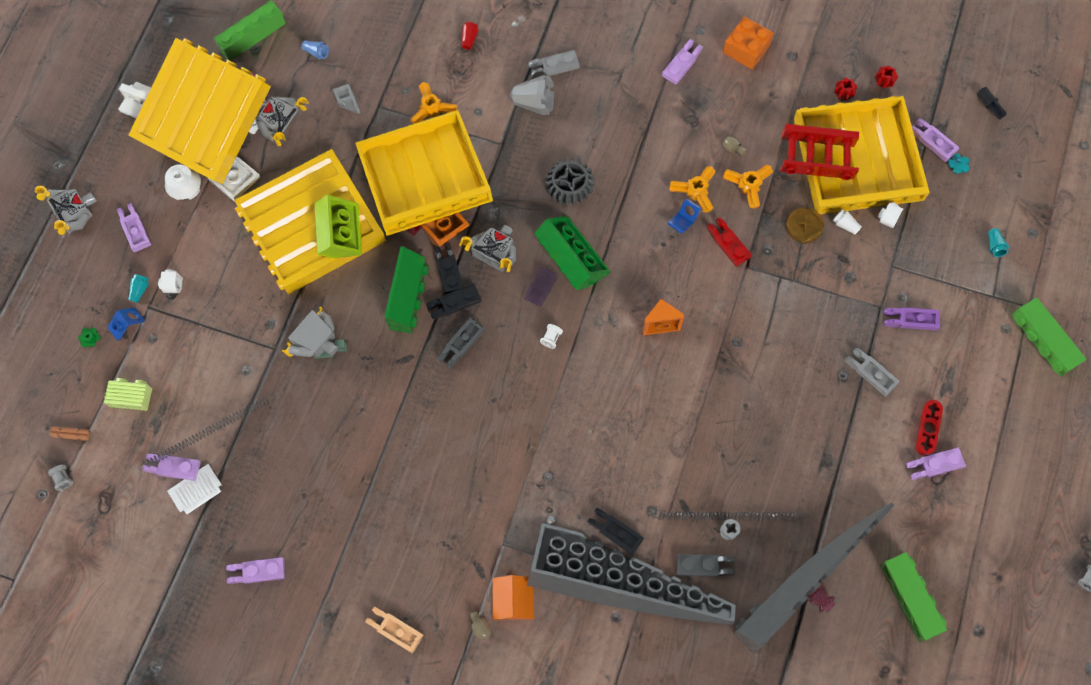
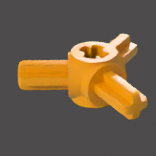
M422 82L419 85L422 104L419 106L420 110L410 121L412 124L424 121L427 117H436L440 113L447 114L456 111L457 105L442 102L435 94H432L429 83Z
M765 165L756 172L749 171L743 174L727 169L723 179L738 184V188H741L742 192L747 195L749 207L755 209L760 206L758 197L759 186L762 185V181L773 173V169L770 165Z
M707 166L700 176L688 179V182L671 181L670 191L687 193V196L691 199L698 201L704 213H708L713 209L707 196L708 182L716 171L713 167Z

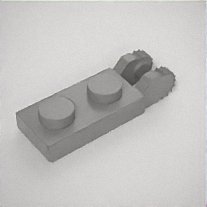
M575 50L529 61L528 66L530 69L538 68L531 72L532 77L537 78L542 75L551 76L579 69V62Z
M855 348L853 354L860 361L864 362L862 365L851 356L845 359L852 369H855L858 374L885 397L900 383L896 377L875 359L865 354L859 348Z

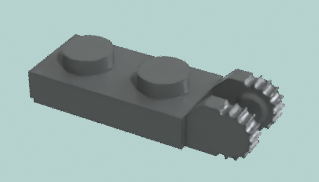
M470 317L446 344L445 349L438 356V360L440 362L444 361L450 351L453 352L455 355L447 363L449 369L453 368L458 360L485 332V328Z
M677 554V576L718 577L719 575H735V570L732 569L719 570L718 564L732 563L735 560L734 557Z

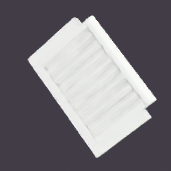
M207 464L198 470L195 481L183 480L167 492L178 510L189 514L220 493L219 487L222 484L210 465Z

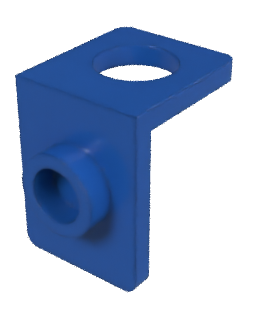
M686 199L679 212L668 221V225L683 234L694 224L701 208L689 199ZM686 206L694 209V215H689L686 212Z
M135 307L117 310L108 325V329L116 340H121L129 325L143 323L145 319ZM127 313L134 314L137 319L130 318Z

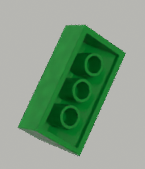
M569 216L547 218L534 233L539 243L545 247L549 256L557 263L560 271L566 275L570 284L576 290L589 288L611 273Z
M400 247L385 320L390 330L412 334L413 328H416L418 324L416 314L417 310L421 309L422 299H420V296L425 291L426 282H424L425 275L428 276L429 265L425 257L405 247Z

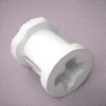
M548 324L544 338L540 339V343L548 348L555 349V343L563 330L556 325Z

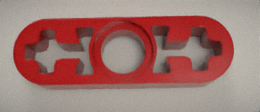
M929 400L922 408L915 444L916 451L922 456H928L936 449L943 413V406L937 400ZM934 406V410L937 411L933 413L932 418H928L931 416V409L928 408ZM924 424H932L934 432H927L924 429ZM927 437L929 438L927 441V446L930 448L924 450V446H922L921 444L925 443Z

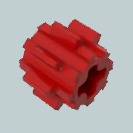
M890 65L880 67L874 77L877 82L876 85L878 87L881 86L882 89L893 87L899 77L897 72H895L896 69L890 67Z
M844 78L841 81H837L834 93L838 96L839 100L848 101V99L855 97V91L858 86L853 82V79Z

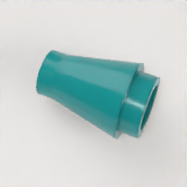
M998 228L989 230L990 253L994 257L1005 256L1009 252L1008 243Z
M134 274L130 280L128 300L139 303L149 286V278Z

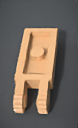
M374 606L372 611L385 619L381 625H378L371 618H367L365 622L377 629V632L413 654L424 635L391 614H386Z

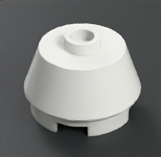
M174 165L167 170L165 174V190L169 196L176 200L187 198L191 200L199 193L201 178L198 172L185 165Z

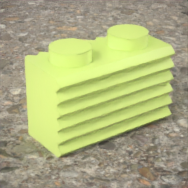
M117 378L116 381H108L104 399L106 405L112 408L148 411L152 388L146 381L135 380V383H131L123 378Z

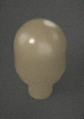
M728 136L723 140V147L727 151L734 154L739 153L742 156L745 155L747 149L742 147V143L738 139Z
M477 611L470 614L473 621L471 624L473 632L480 640L488 639L491 635V628L487 620L480 618Z

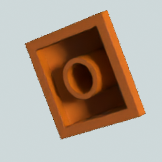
M458 212L420 226L432 244L440 247L470 225Z
M660 299L645 318L643 336L680 331L684 314Z
M509 575L493 578V620L534 619V587L527 586L529 577Z

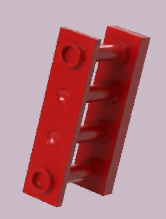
M785 124L781 139L789 141L788 160L783 161L780 172L854 180L859 168L851 167V147H854L859 139L858 131ZM796 141L807 143L806 162L795 161ZM814 143L825 145V164L814 163ZM833 145L844 147L843 166L832 165Z

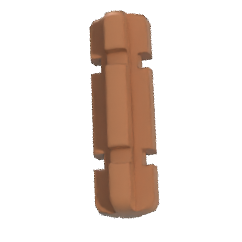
M53 426L50 435L54 438L63 437L64 439L87 441L90 439L91 432L88 429L78 430V428Z

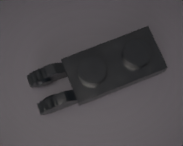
M447 242L445 245L449 255L446 257H441L440 247L434 246L445 293L449 294L463 288L450 242Z
M473 283L439 297L440 299H434L428 302L426 306L428 309H433L443 305L444 309H438L431 314L432 319H437L473 306L482 300Z
M596 508L594 512L597 516L606 520L605 524L602 526L592 518H589L587 522L599 530V533L633 556L643 542L644 537L614 516L608 515L601 509Z

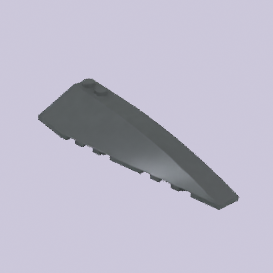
M891 502L842 533L799 567L761 605L755 604L749 611L751 615L747 620L742 618L735 625L737 630L734 634L751 652L761 648L796 612L795 609L808 599L807 596L812 594L821 585V581L825 580L849 555L848 553L860 543L859 540L863 539L873 529V526L879 523L894 507V504Z
M545 523L541 524L527 586L648 614L734 624L735 604L713 594L707 595L694 585L690 587L681 583V579L675 576L671 578L664 575V571L634 557L630 559L624 556L623 552L617 549L613 551L605 547L604 543L598 540L594 542L581 532Z

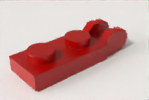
M721 217L716 219L717 225L723 231L720 234L713 224L707 225V229L713 236L714 241L735 267L740 266L752 257L750 251L731 228H728L726 222Z

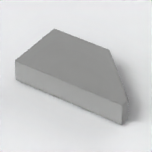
M349 84L332 89L339 107L357 114L360 113Z

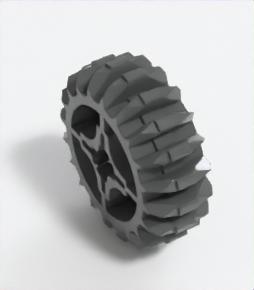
M565 158L563 163L558 160L557 165L552 164L551 169H548V176L545 178L547 182L546 188L549 189L548 194L552 195L553 200L558 199L559 204L565 201L567 206L569 202H572L575 206L576 201L582 204L583 198L588 199L589 194H592L595 185L593 181L594 175L591 168H587L586 163L581 165L580 159L574 162V158L571 161ZM582 184H584L580 189L575 191L577 187H580Z

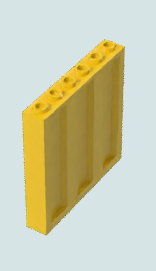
M175 38L132 126L129 136L211 180L223 184L271 86L265 83V78L257 74L253 77L251 76V71L243 67L239 70L236 68L237 64L229 60L223 62L221 61L223 57L213 52L212 55L207 54V49L199 45L195 48L193 47L194 43L185 38L183 41Z
M890 96L884 99L874 98L869 101L857 100L852 103H837L830 106L820 105L814 108L803 107L796 111L794 117L795 125L859 132V139L856 145L851 147V167L859 168L854 180L807 175L814 208L819 214L840 212L841 209L850 211L888 206L890 202L896 204L924 201L930 193L904 96ZM799 141L803 161L806 162L807 143ZM814 143V163L825 164L824 144ZM833 145L832 165L843 166L844 147Z
M458 110L355 143L387 236L493 201L491 189Z
M332 149L234 200L238 206L235 208L240 218L244 217L246 220L243 222L248 232L252 231L254 234L251 236L256 247L260 245L262 248L259 251L264 261L268 260L270 262V265H268L270 272L273 276L277 275L279 278L276 280L281 291L285 289L288 295L360 256L330 258L318 255L314 203L324 196L331 195L358 203L362 254L386 242L384 233Z

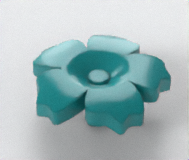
M955 153L948 160L947 164L949 168H953L952 172L955 174L966 173L970 170L968 165L970 162L969 157L963 156L961 158L959 153Z

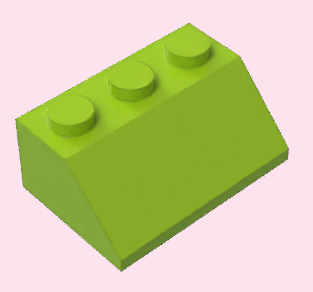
M326 195L314 203L318 255L330 258L361 255L362 245L358 203L331 195Z

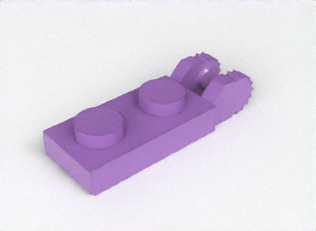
M904 307L900 309H884L886 316L899 315V320H885L884 326L936 331L940 329V310Z

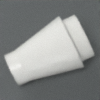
M841 209L833 219L836 226L854 235L862 227L848 210Z

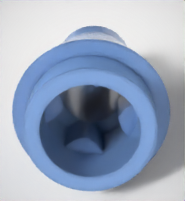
M305 40L302 43V50L318 59H325L329 54V47L324 42Z

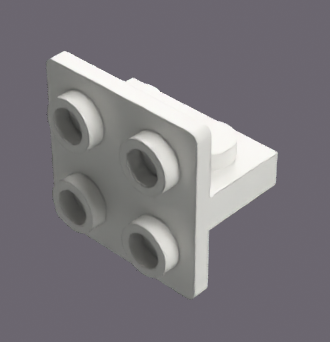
M135 82L134 85L130 86L122 83L119 90L125 99L120 105L119 111L137 118L151 87L139 82Z

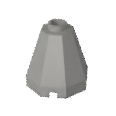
M542 75L515 85L513 90L510 91V99L516 106L541 115H549L553 110L554 91L551 92L550 87H553V81L549 75Z

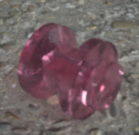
M821 586L808 601L810 603L816 602L820 606L819 611L821 613L824 610L828 613L835 605L833 602L835 597L833 595L828 597L824 593L825 588Z

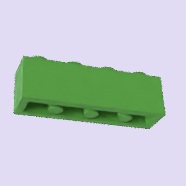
M270 0L216 36L214 40L219 50L231 61L285 25L286 22L281 10Z
M1037 297L1012 314L1015 323L1021 326L1027 338L1036 345L1039 353L1048 360L1053 371L1058 373L1060 377L1087 360Z
M906 552L880 564L918 641H925L947 631L946 621L938 613L935 607V599L931 594H928L925 588V580L921 575H918L913 558L908 556Z

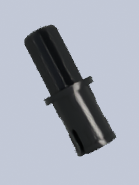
M983 87L978 91L977 95L986 105V109L990 108L999 120L1007 115L1006 111L998 103L999 99L995 98L987 87Z

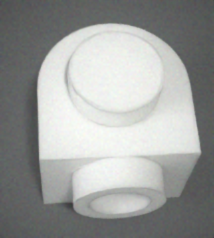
M890 202L886 209L882 207L878 218L881 219L880 223L894 228L903 208H900L893 202Z
M167 269L165 272H161V278L158 281L159 289L163 293H180L183 277L177 271Z

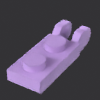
M689 39L684 48L678 52L662 72V77L677 85L694 64L703 46L699 44L693 54L688 51L692 48L694 41Z
M920 118L916 121L917 127L912 126L914 137L918 138L921 143L944 162H947L959 150L955 143Z
M129 203L127 205L131 215L125 216V212L121 207L117 209L131 249L135 253L152 244L134 205Z
M959 447L925 456L906 464L907 468L922 466L923 471L911 475L912 480L923 477L929 478L966 467Z
M146 454V459L151 461L150 457L155 461L154 455L159 460L156 454ZM167 456V458L164 457V460L160 458L158 467L150 466L149 468L147 465H143L142 468L144 469L142 471L157 474L158 476L195 481L201 462L195 459Z
M283 557L226 566L227 571L230 572L243 571V577L227 578V584H248L285 579V561Z

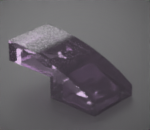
M540 267L524 300L542 307L558 274Z

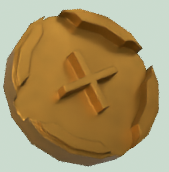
M806 207L795 209L789 215L786 222V230L789 236L800 243L816 241L821 236L824 226L821 215L814 209H805Z

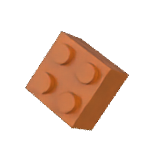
M744 16L725 41L723 54L753 70L770 47L774 33Z

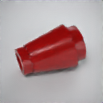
M465 22L462 26L461 47L463 49H472L479 32L477 24Z

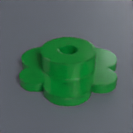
M84 328L81 331V335L78 336V340L81 341L80 345L83 348L94 347L101 338L95 328Z

